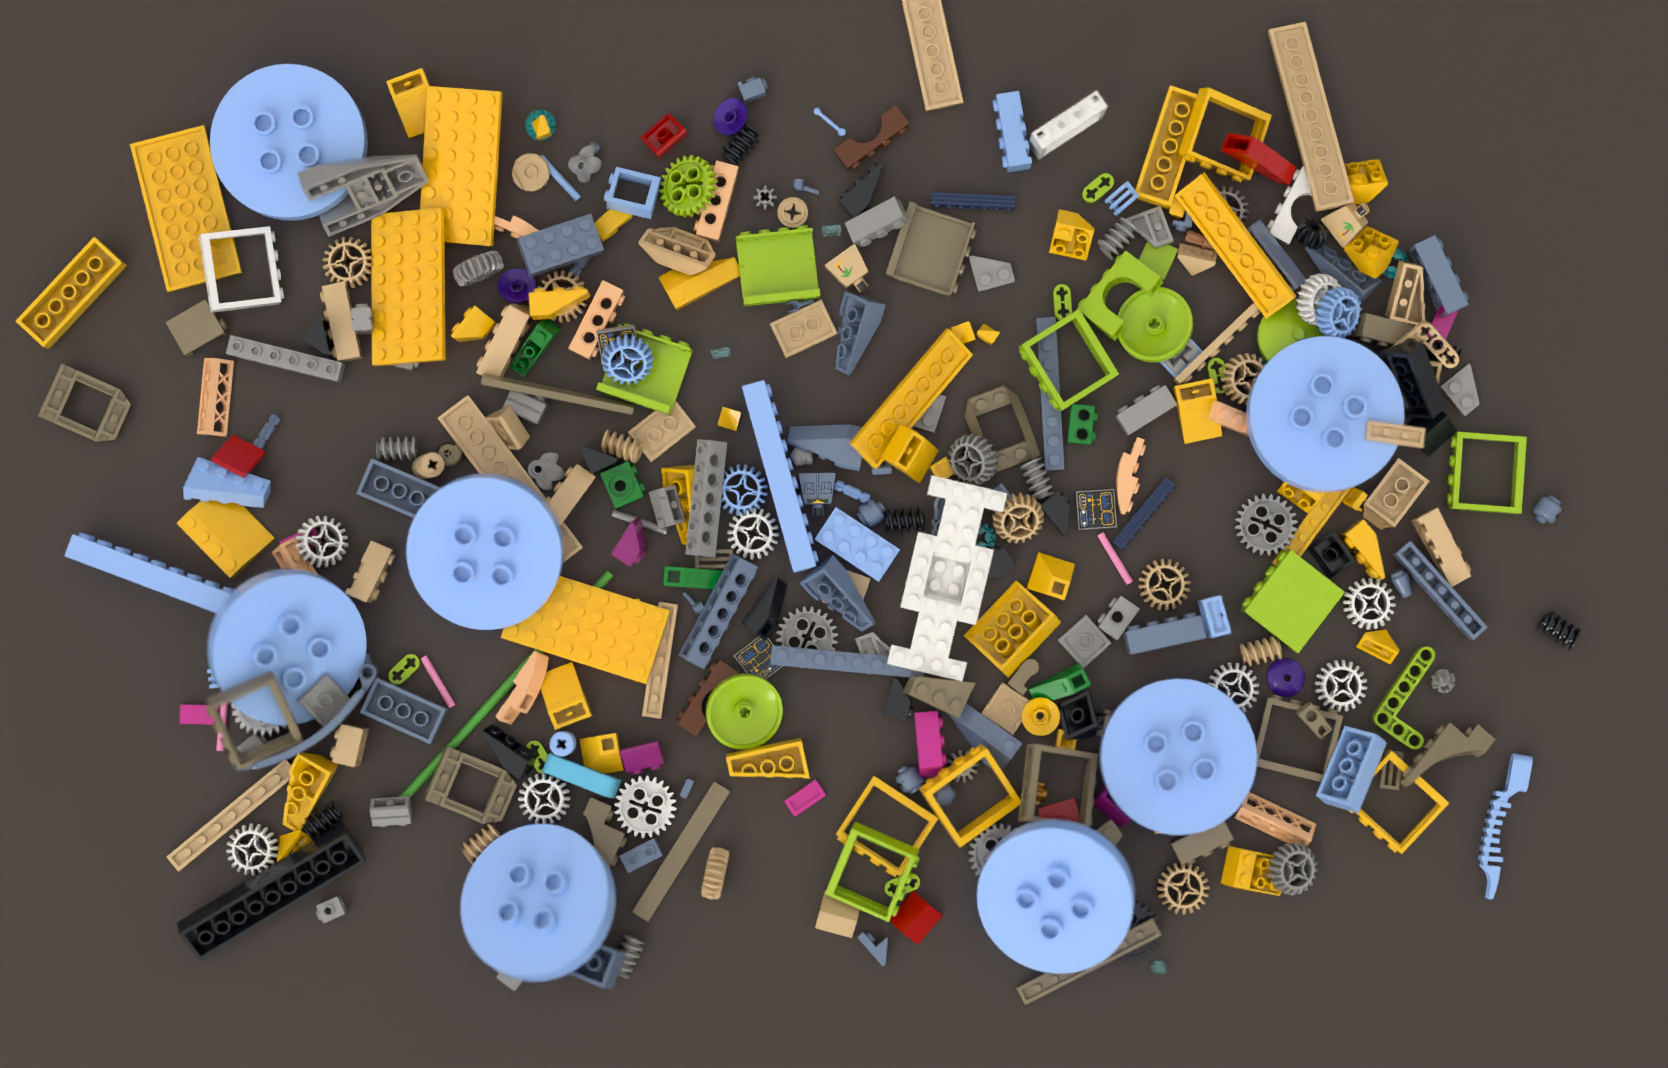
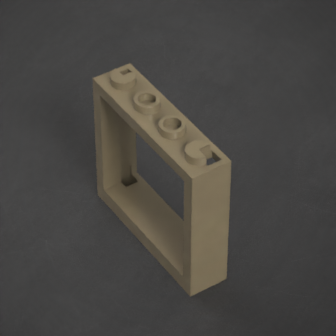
M273 671L206 698L208 706L205 709L209 718H214L213 726L216 733H221L223 737L220 738L224 749H229V760L232 764H236L238 770L304 742ZM269 685L290 733L239 754L217 707Z
M1271 695V698L1266 697L1255 739L1257 766L1322 782L1336 748L1343 716L1338 715L1339 712L1337 710L1328 708L1327 712L1320 710V706L1313 705L1323 717L1335 720L1322 774L1290 767L1259 758L1272 705L1298 710L1302 707L1301 702L1290 699V702L1282 701L1283 697Z
M1027 744L1018 821L1032 823L1042 820H1054L1034 816L1041 752L1086 759L1078 824L1090 828L1093 820L1091 813L1095 803L1093 797L1094 789L1097 785L1096 770L1099 767L1098 754L1039 744Z

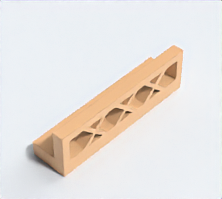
M204 358L197 434L227 437L234 361ZM220 363L227 364V372L224 375L220 372ZM221 382L225 385V391L222 394L218 391V385ZM219 401L223 404V411L220 413L216 410V404ZM217 420L222 424L221 432L214 431V423Z
M295 537L282 543L272 552L281 569H300L317 574L313 566L309 565V559L303 560L306 556L305 553L302 555L298 554L302 548H296L298 541Z
M1251 792L1248 793L1234 817L1288 844L1294 842L1303 844L1306 847L1311 842L1316 823ZM1248 799L1254 801L1257 806L1253 807L1247 804ZM1265 809H1271L1274 815L1268 814ZM1282 817H1288L1292 823L1285 822ZM1300 825L1309 827V833L1302 830Z

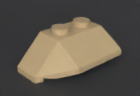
M675 227L655 230L653 228L647 229L639 240V245L656 263L690 276L706 270L715 258V252L708 239Z

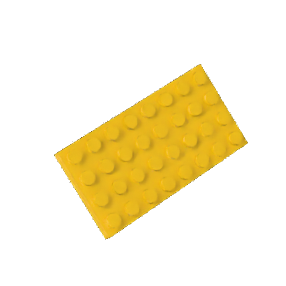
M427 86L423 169L429 182L421 187L420 210L444 209L445 242L493 246L503 92Z
M202 125L130 144L167 292L206 283L199 236L205 233L232 231L218 174L213 164L206 127ZM234 238L210 240L215 280L241 274L242 269Z
M432 208L384 213L379 217L371 219V256L373 258L371 260L373 264L372 310L374 316L372 320L374 322V331H372V365L385 366L444 361V209Z
M560 576L545 603L530 617L517 624L505 627L501 638L647 684L671 611Z

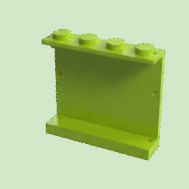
M803 225L797 226L796 230H789L788 227L778 228V232H770L769 229L758 231L759 234H751L748 231L739 233L740 236H736L744 307L820 298L812 237L813 228Z
M643 329L642 332L636 330L637 340L641 338L642 344L647 343V349L652 350L651 355L654 357L651 362L653 363V368L649 369V376L645 375L644 381L638 378L637 384L631 381V385H628L627 381H624L621 385L619 379L614 382L613 376L608 377V371H606L602 383L598 382L596 390L671 415L693 350L689 348L688 343L678 341L677 344L671 342V338L660 335L659 338L653 336V332ZM643 359L635 364V370L642 365Z

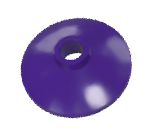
M736 98L723 101L714 113L713 122L716 130L723 135L737 133L746 122L747 109L745 104Z
M520 268L507 270L498 280L499 294L504 300L511 303H523L529 300V293L534 292V289H536L534 277L530 278L528 271Z
M1280 659L1269 667L1267 683L1275 694L1282 697H1290L1297 694L1303 688L1305 673L1298 662L1292 659ZM1285 674L1290 675V680L1287 682L1284 680Z

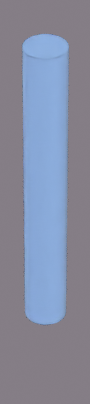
M541 155L547 161L553 178L577 202L581 198L580 194Z

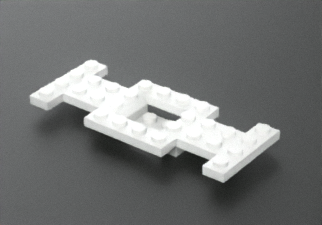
M931 476L927 494L945 498L946 501L937 536L918 532L900 606L901 608L919 612L911 648L891 644L887 664L963 681L967 662L951 659L948 656L957 621L976 625L994 551L993 549L975 545L983 509L987 508L1003 512L1007 493Z

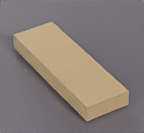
M1368 420L1364 440L1423 448L1426 428Z

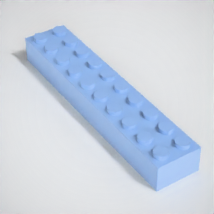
M764 380L744 385L742 389L793 572L797 573L815 568V563H818L819 560L816 550L812 551L810 546L814 542L811 532L807 533L805 528L809 524L806 514H802L800 510L801 507H804L801 496H796L795 489H798L795 476L791 477L790 471L793 470L790 458L786 459L784 453L788 452L785 439L781 440L779 435L783 431L780 421H776L774 417L778 413L775 403H771L769 397L773 396L770 385L765 384Z
M86 533L72 534L64 555L65 557L215 613L218 612L227 597L235 590L230 587L220 588L219 583L211 580H205L204 582L202 581L203 577L196 574L188 573L185 575V570L170 566L167 568V564L158 560L148 561V556L139 553H133L132 555L130 554L131 550L124 547L115 546L113 548V543L99 539L95 541L94 536Z

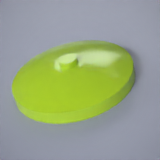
M1160 287L1152 297L1140 290L1124 302L1118 313V317L1127 326L1118 338L1124 349L1141 361L1162 362L1173 358L1185 348L1193 332V316L1187 302L1178 293L1168 288Z
M1296 299L1291 300L1267 319L1263 316L1259 323L1257 343L1260 353L1267 363L1277 353L1293 343L1308 338L1325 336L1319 331L1317 325L1305 322L1298 315L1299 310L1296 306L1299 302Z
M738 674L723 680L712 691L706 705V720L712 734L722 744L734 749H751L767 742L779 728L783 715L782 701L774 686L766 679L753 674Z

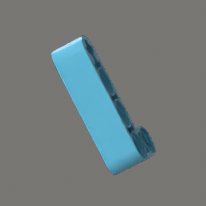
M551 753L548 754L542 770L544 773L608 798L616 797L622 781L614 776L600 773Z

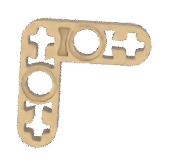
M1428 321L1420 322L1392 345L1395 346L1405 342L1408 338H1412L1415 341L1423 342L1445 367L1453 368L1459 363L1457 352ZM1430 327L1428 331L1433 337L1429 339L1426 333L1421 334V328ZM1435 340L1443 342V346L1440 349L1432 347V343ZM1445 350L1449 354V356L1454 355L1453 362H1446L1447 358L1443 354Z

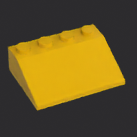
M200 501L177 522L181 529L229 578L233 579L275 539L244 506L238 505V503L228 502V504H222L220 501Z
M1016 580L976 622V625H973L967 631L964 637L1009 678L1060 625L1061 621Z

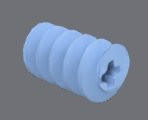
M568 731L558 732L550 740V749L558 756L571 754L577 745L575 736ZM566 740L565 746L560 747L561 741Z

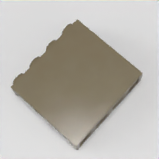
M910 201L906 211L909 221L904 223L905 225L900 229L885 276L951 298L952 293L956 294L959 283L956 282L958 275L962 276L965 265L962 264L964 257L968 258L971 250L968 244L970 239L974 240L977 231L974 228L975 223H969L917 206V203Z

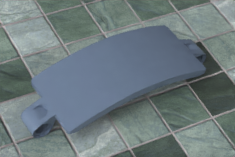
M366 663L360 667L361 690L355 693L343 709L315 735L294 747L238 770L235 763L232 764L233 768L238 771L273 765L306 750L325 738L342 724L365 698L377 677V666L372 663ZM365 667H370L373 670L372 677L364 675Z

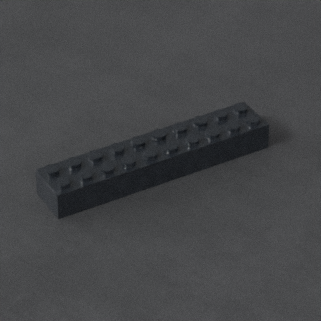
M344 823L178 921V934L197 959L201 961L366 862L364 852Z

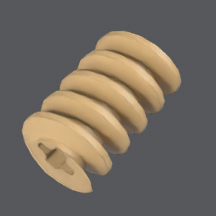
M607 429L603 436L601 447L604 454L609 453L611 456L616 455L617 458H624L626 461L631 460L632 463H636L642 455L644 441L638 445V439L635 438L633 443H631L630 436L626 440H624V434L617 438V432L610 436V430Z
M432 452L417 457L412 464L413 473L420 479L438 476L444 469L443 458L439 454Z
M1273 636L1269 638V642L1266 638L1262 639V643L1255 640L1254 646L1251 642H1247V647L1244 644L1239 645L1244 665L1247 662L1249 666H1252V660L1258 665L1260 658L1267 663V657L1274 661L1275 655L1282 659L1279 639L1275 640Z
M489 823L487 824L488 831L483 828L481 829L482 836L475 833L477 840L469 838L470 845L465 842L463 843L464 849L462 852L472 864H474L475 858L477 859L484 849L501 836L496 828Z

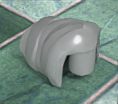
M795 447L790 456L797 467L813 464L812 451L806 452Z

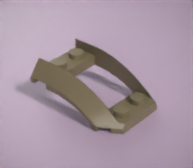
M61 364L40 407L38 417L76 432L95 442L115 440L131 406L128 399L120 389ZM75 381H79L112 396L97 431L60 415Z
M1004 384L969 397L964 415L971 434H975V436L981 435L983 440L984 436L976 416L1011 403L1025 440L996 450L994 457L998 460L994 463L998 467L994 470L995 474L998 471L1030 459L1034 460L1040 455L1018 395Z
M447 746L441 753L442 757L429 788L426 789L424 800L482 824L502 821L517 787L514 780L506 770ZM461 763L498 777L484 812L447 797Z

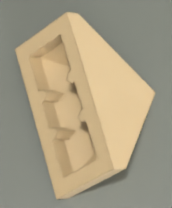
M1179 244L1178 259L1192 276L1215 266L1217 257L1215 250Z

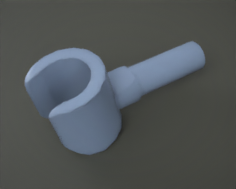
M803 179L794 180L793 188L796 191H808L819 194L820 190L804 186Z
M813 299L802 302L796 300L789 301L786 305L792 304L793 309L787 312H796L800 307L812 304L814 301Z
M685 591L683 596L689 601L695 613L700 614L704 608L702 602L695 603Z

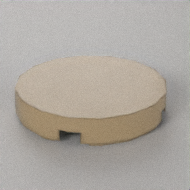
M527 153L521 155L515 161L512 177L519 188L534 192L542 189L547 184L550 178V168L542 156Z

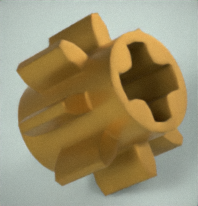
M1041 782L1037 784L1036 805H1039L1040 801L1045 802L1048 788H1044V783Z

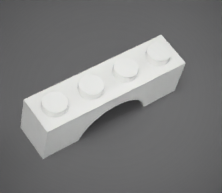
M1304 166L1300 170L1296 169L1292 178L1294 180L1292 186H1288L1283 194L1286 197L1283 204L1279 203L1274 212L1277 214L1275 220H1270L1267 229L1276 241L1285 246L1290 244L1297 229V225L1291 217V207L1294 200L1301 196H1311Z

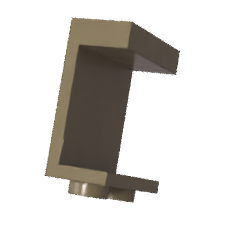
M206 299L166 322L181 351L187 357L195 354L194 350L220 335H228L225 330L228 328L222 318H218L217 312L210 313L209 301Z

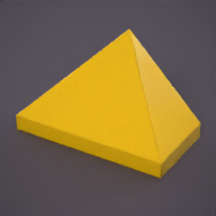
M1386 629L1364 633L1356 648L1388 664H1391L1399 653L1397 645Z
M301 830L280 836L277 862L313 840L307 833Z

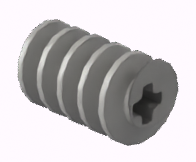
M1122 217L1119 219L1120 224H1114L1115 230L1112 228L1108 230L1110 235L1104 234V240L1099 239L1097 241L1100 250L1111 260H1113L1111 253L1119 254L1116 249L1117 247L1124 249L1122 242L1130 243L1127 238L1128 236L1133 239L1135 238L1133 231L1139 233L1130 221Z
M392 436L389 437L388 442L385 441L384 437L381 438L380 442L376 441L378 461H381L383 456L386 461L390 457L396 461L398 455L401 461L405 460L406 456L408 460H412L413 456H415V459L417 458L415 436H412L411 442L408 441L407 436L404 437L403 442H401L399 436H397L396 442H393Z
M1041 458L1027 462L1020 467L1021 470H1027L1023 474V477H1029L1025 483L1032 484L1028 491H1035L1031 498L1034 497L1038 500L1055 494V492H1049V489L1053 487L1052 484H1046L1050 478L1043 477L1047 470H1041L1045 465L1044 463H1038Z
M623 935L626 942H619L623 949L617 950L625 952L626 955L618 975L629 979L630 976L627 972L633 971L630 965H636L637 963L633 958L640 957L637 951H643V947L640 944L646 943L633 936Z

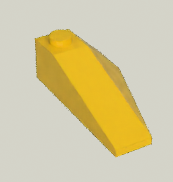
M735 257L712 261L706 270L691 276L673 269L658 278L678 311L740 277V271Z
M695 465L661 468L663 488L676 485L686 522L676 524L681 543L684 545L687 543Z
M302 752L297 754L289 771L290 780L287 786V802L285 803L282 823L284 826L293 831L303 829L302 824L305 825L304 818L310 817L338 768V764L322 755Z

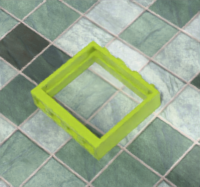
M1080 309L1072 312L1018 346L1021 354L1020 357L1027 361L1030 366V373L1033 377H1037L1040 382L1039 387L1044 394L1047 393L1050 398V405L1058 412L1119 375ZM1072 320L1106 376L1063 402L1030 346Z
M1455 432L1450 442V447H1453V455L1449 457V466L1452 469L1451 474L1448 475L1450 493L1446 497L1449 509L1522 514L1527 437ZM1463 439L1515 443L1510 507L1459 503Z
M855 822L825 894L889 922L891 916H896L900 907L896 905L898 900L902 901L906 890L903 889L905 883L909 885L913 874L910 871L912 867L916 868L920 857L917 856L919 849ZM858 835L909 857L889 907L838 885Z

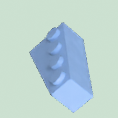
M1019 91L996 94V100H993L994 112L998 111L999 119H996L997 130H1001L1002 137L999 138L1000 149H1004L1005 156H1002L1003 168L1007 167V172L1030 169L1032 160L1031 157H1028L1029 143L1025 139L1026 127L1025 122L1022 121L1023 110Z
M197 457L183 487L185 500L194 498L204 502L209 500L220 501L222 504L231 502L238 503L241 506L264 508L271 493L270 480L248 474L243 478L212 461Z

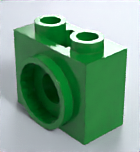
M627 461L600 473L615 509L622 508L645 497L643 493L646 490L642 481L639 483L637 481L636 475H638V471L634 464L630 465V462ZM624 481L626 484L625 490L617 491V482Z

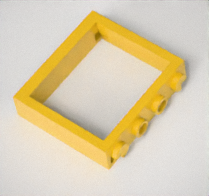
M1200 88L1178 154L1185 156L1184 160L1199 162L1203 168L1215 169V173L1219 175H1229L1233 181L1241 183L1242 180H1251L1254 170L1241 163L1239 171L1197 154L1192 149L1208 101L1254 120L1255 123L1250 136L1256 137L1262 143L1272 115L1211 88Z
M982 744L976 748L972 747L968 754L958 757L954 764L948 768L941 769L936 777L926 780L927 783L919 788L954 843L960 848L1018 807L1021 802L988 749ZM985 757L1009 795L956 832L932 794Z
M1389 749L1380 759L1374 776L1389 760L1403 772L1409 766ZM1420 776L1415 780V783L1437 803L1400 843L1361 808L1359 813H1357L1360 816L1358 820L1366 827L1370 825L1374 829L1373 833L1380 840L1382 838L1389 842L1387 846L1395 853L1398 850L1402 854L1449 804L1443 796Z
M873 776L836 832V835L839 836L837 839L846 844L849 835L844 831L872 788L876 786L928 820L925 828L912 846L919 849L937 822L938 817L876 776ZM856 840L855 848L853 849L862 856L864 853L870 856L869 861L878 867L880 864L887 868L886 872L894 877L896 875L901 877L909 860V857H905L900 866L897 867L858 840Z

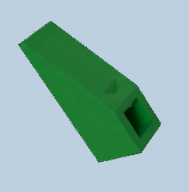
M544 319L538 323L509 367L524 378L552 344L561 329L549 319Z
M665 566L663 586L714 589L723 571Z
M1077 663L1028 688L1033 699L1042 697L1053 701L1074 694L1090 686L1091 683L1081 664Z

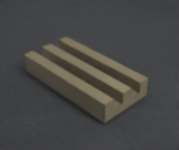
M716 549V553H729V557H699L695 555V569H724L726 565H699V561H728L734 553L733 549Z
M1393 751L1403 760L1404 752ZM1390 761L1387 785H1384L1386 763L1381 768L1379 788L1399 790L1402 770L1397 767L1395 786H1392L1394 763Z

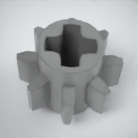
M764 185V189L761 191L757 188L758 196H753L754 200L759 201L756 206L762 205L764 210L769 205L774 207L772 200L777 199V196H772L774 189L769 191L766 185ZM762 194L765 195V196H766L767 194L769 195V196H768V197H769V201H768V202H767L766 200H764L763 202L761 201V200H762V196H761Z
M1446 669L1437 670L1431 676L1433 689L1438 688V692L1447 693L1455 686L1454 673L1449 674V671Z

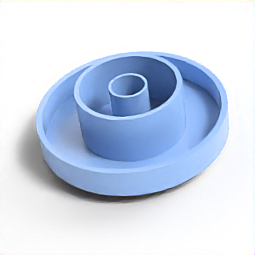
M278 64L264 67L248 74L228 91L219 104L212 122L210 149L213 164L220 180L237 200L263 216L293 221L321 215L338 205L349 194L346 187H343L309 201L302 188L298 172L316 165L366 158L368 139L365 122L357 104L337 81L327 74L308 66Z
M1330 336L1304 339L1289 345L1277 353L1262 368L1253 382L1246 408V423L1250 441L1263 464L1275 476L1289 485L1318 493L1338 492L1357 486L1374 476L1390 460L1398 445L1364 440L1368 420L1404 425L1403 398L1398 383L1387 365L1366 347L1351 340Z
M491 473L463 476L445 484L434 492L416 514L409 530L406 548L411 579L424 601L445 619L460 626L479 630L509 627L535 613L545 603L556 586L564 560V542L561 528L555 514L546 501L524 483L507 476Z
M300 569L269 571L253 577L240 585L227 597L219 608L211 625L208 638L209 666L214 680L222 692L273 671L297 724L315 719L297 699L325 673L348 695L359 678V669L364 665L366 655L365 628L354 603L328 579L313 572ZM269 685L231 701L238 710L255 720L274 725H287Z
M1170 679L1141 687L1127 696L1117 706L1108 719L1101 737L1099 762L1102 779L1110 797L1130 819L1143 827L1160 833L1187 835L1203 832L1217 826L1239 808L1248 795L1255 777L1257 750L1254 734L1248 720L1241 709L1227 695L1202 682L1188 679Z
M1042 820L1013 830L996 844L990 852L979 878L977 903L980 918L988 935L1007 956L1034 970L1048 973H1072L1085 970L1102 962L1121 944L1127 934L1133 915L1135 887L1132 874L1125 859L1117 848L1104 836L1078 823L1064 820Z
M532 824L516 828L500 836L484 849L467 875L461 896V919L465 935L473 950L484 962L511 978L529 982H540L562 977L583 965L604 941L615 911L614 880L603 856L594 846L577 833L551 824Z

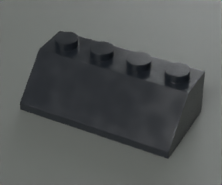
M1406 341L1379 352L1382 361L1390 369L1400 388L1404 404V417L1434 419L1446 407L1423 342Z

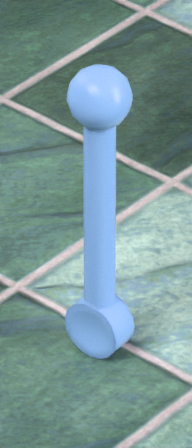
M820 108L814 109V114L819 115L835 128L839 136L846 134L845 129H840L821 112Z

